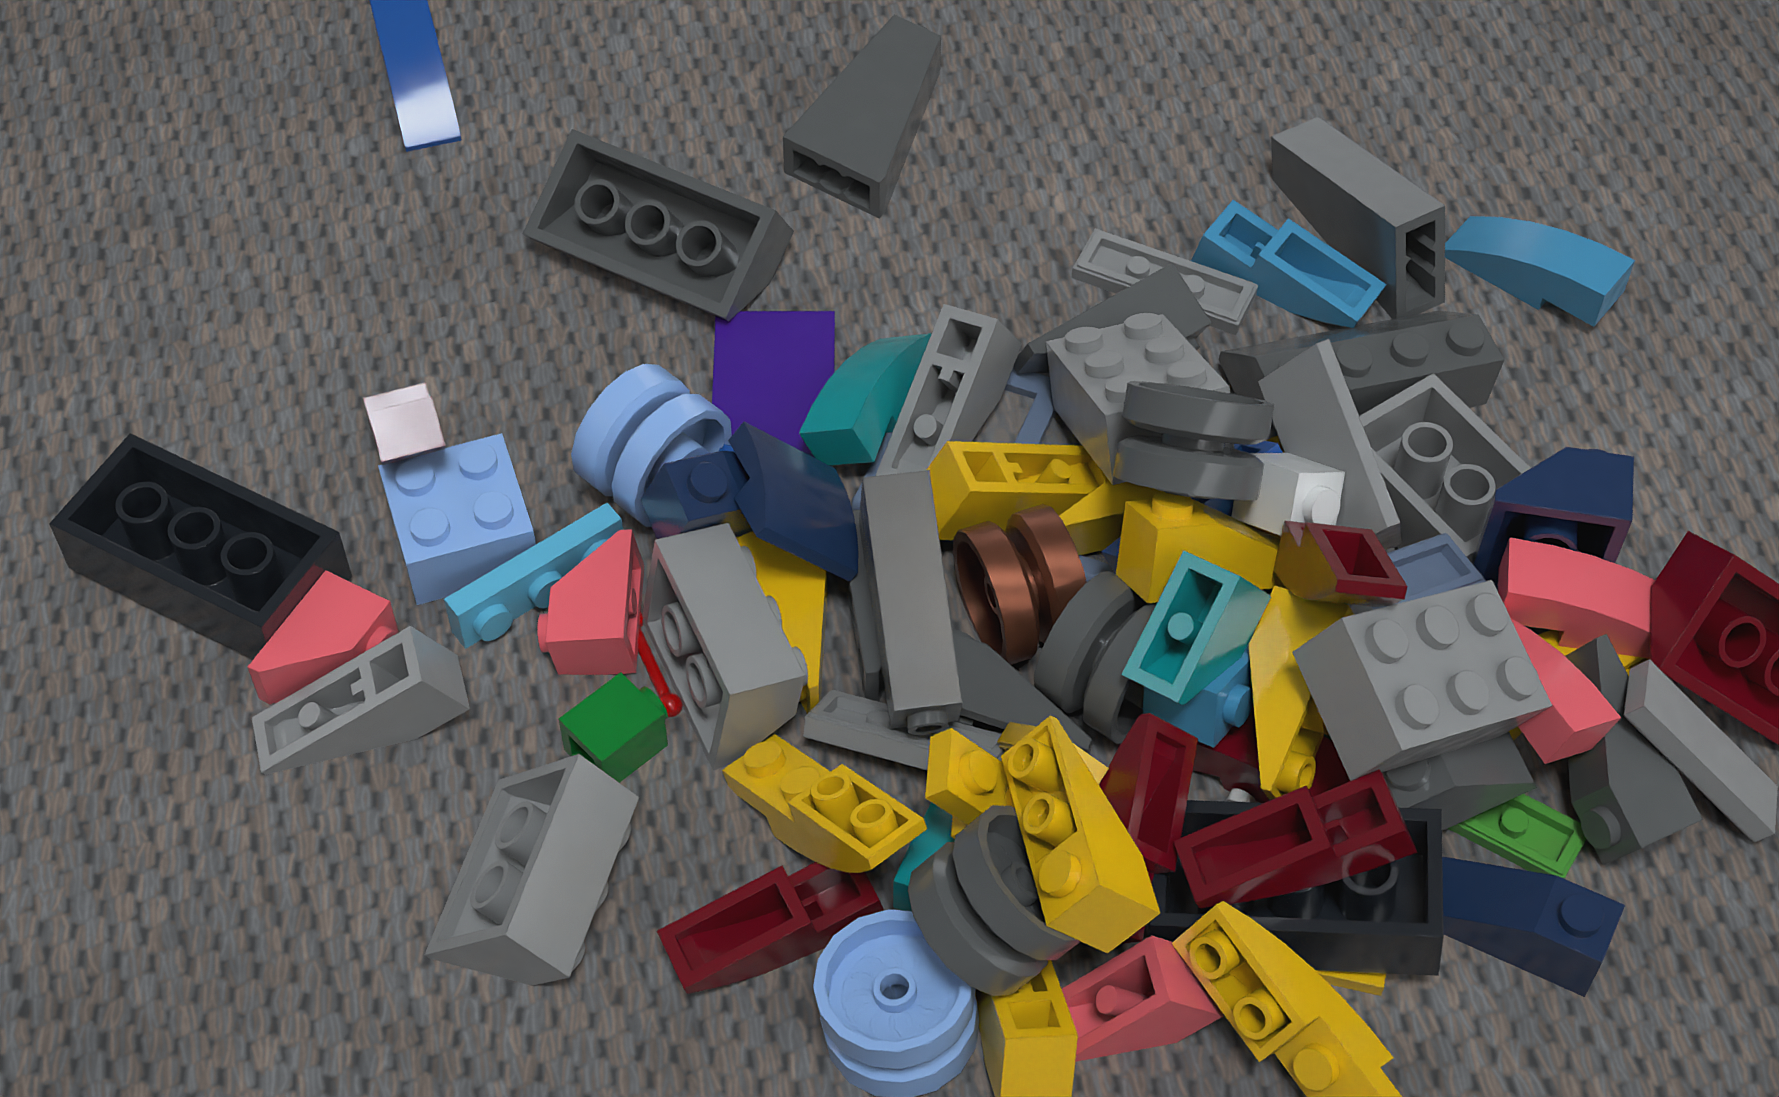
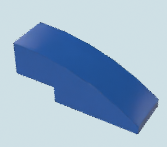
M369 0L406 152L462 141L428 1Z

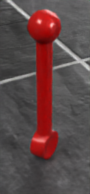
M640 612L638 653L659 699L667 710L668 717H675L681 712L683 703L677 694L671 693L641 629L643 626V616Z

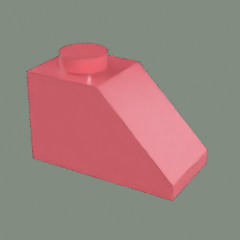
M632 529L617 531L550 587L548 613L539 615L537 632L540 650L542 653H550L558 674L612 675L619 674L620 672L622 674L636 673L644 563Z
M325 570L248 665V670L259 699L268 704L277 703L397 634L399 631L391 602Z
M1152 935L1062 988L1078 1033L1075 1062L1177 1043L1223 1017V1013L1171 944L1172 942Z

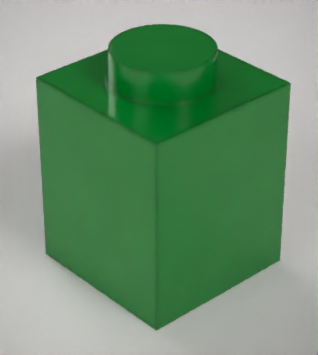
M621 672L558 719L564 751L570 757L580 754L619 783L668 746L665 724L668 713L662 701L648 687L643 686L641 689H638Z

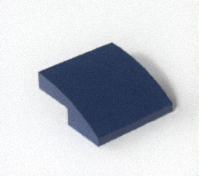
M743 422L728 442L750 479L736 494L734 499L756 537L850 582L858 573V537L850 499L836 469Z

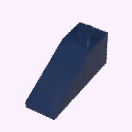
M719 451L664 463L641 497V502L657 539L729 523L736 538L753 531L734 499L736 494L750 479L734 451Z
M1442 856L1444 935L1578 995L1586 996L1604 960L1624 910V904L1556 875Z

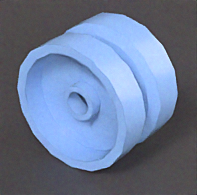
M642 364L620 375L602 391L588 409L574 439L571 452L573 470L603 495L613 496L614 502L645 527H652L641 502V497L663 464L718 452L724 444L730 445L728 440L732 436L731 421L723 411L701 395L690 394V390L679 379L661 366Z
M888 909L862 916L833 935L818 958L813 989L830 1059L850 1084L877 1097H916L937 1091L960 1074L976 1049L979 1028L978 1005L975 998L976 989L969 986L941 961L926 942L912 911Z

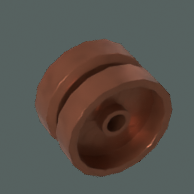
M1041 504L1013 513L1007 521L1005 531L997 524L986 521L960 529L954 536L953 557L956 577L965 609L980 641L988 644L1010 665L1031 659L1037 652L1039 640L1045 644L1053 625L1069 601L1087 583L1075 544L1063 520L1052 507Z

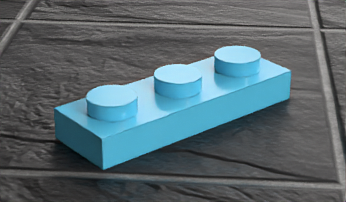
M605 503L446 597L444 602L452 633L466 649L481 639L491 641L502 636L510 628L514 619L534 607L547 608L549 606L550 587L617 531L623 530L621 517L608 503Z

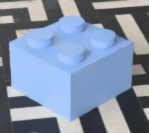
M502 433L402 461L378 465L416 605L448 597L536 545L531 521Z

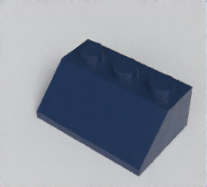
M1565 447L1495 490L1472 564L1484 577L1485 581H1493L1498 591L1499 566L1509 538L1550 544L1593 555L1615 563L1633 518L1634 456L1608 453L1600 449Z

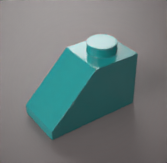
M1183 550L1121 675L1181 705H1185L1242 657L1271 596L1241 576Z

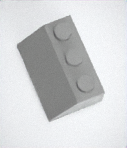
M1327 339L1316 343L1258 381L1264 401L1274 404L1268 439L1278 436L1284 453H1291L1345 472L1340 510L1336 521L1337 526L1372 529L1385 550L1401 545V524L1331 342Z
M729 523L655 540L642 612L646 630L677 695L682 700L686 715L713 771L730 765L743 756L751 746L763 741L794 717L802 688L808 682V669L805 658L798 647H791L782 629V619L778 604L772 596H765L756 578V565L753 555L747 546H740Z
M580 754L499 779L424 956L532 986L569 978L571 972L583 958L585 936L595 911L601 906L608 893L609 885L607 879L617 853L622 849L630 836L631 824L629 822L639 797Z

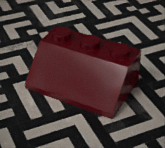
M1687 531L1651 586V661L1666 676L1779 745V583L1735 554Z

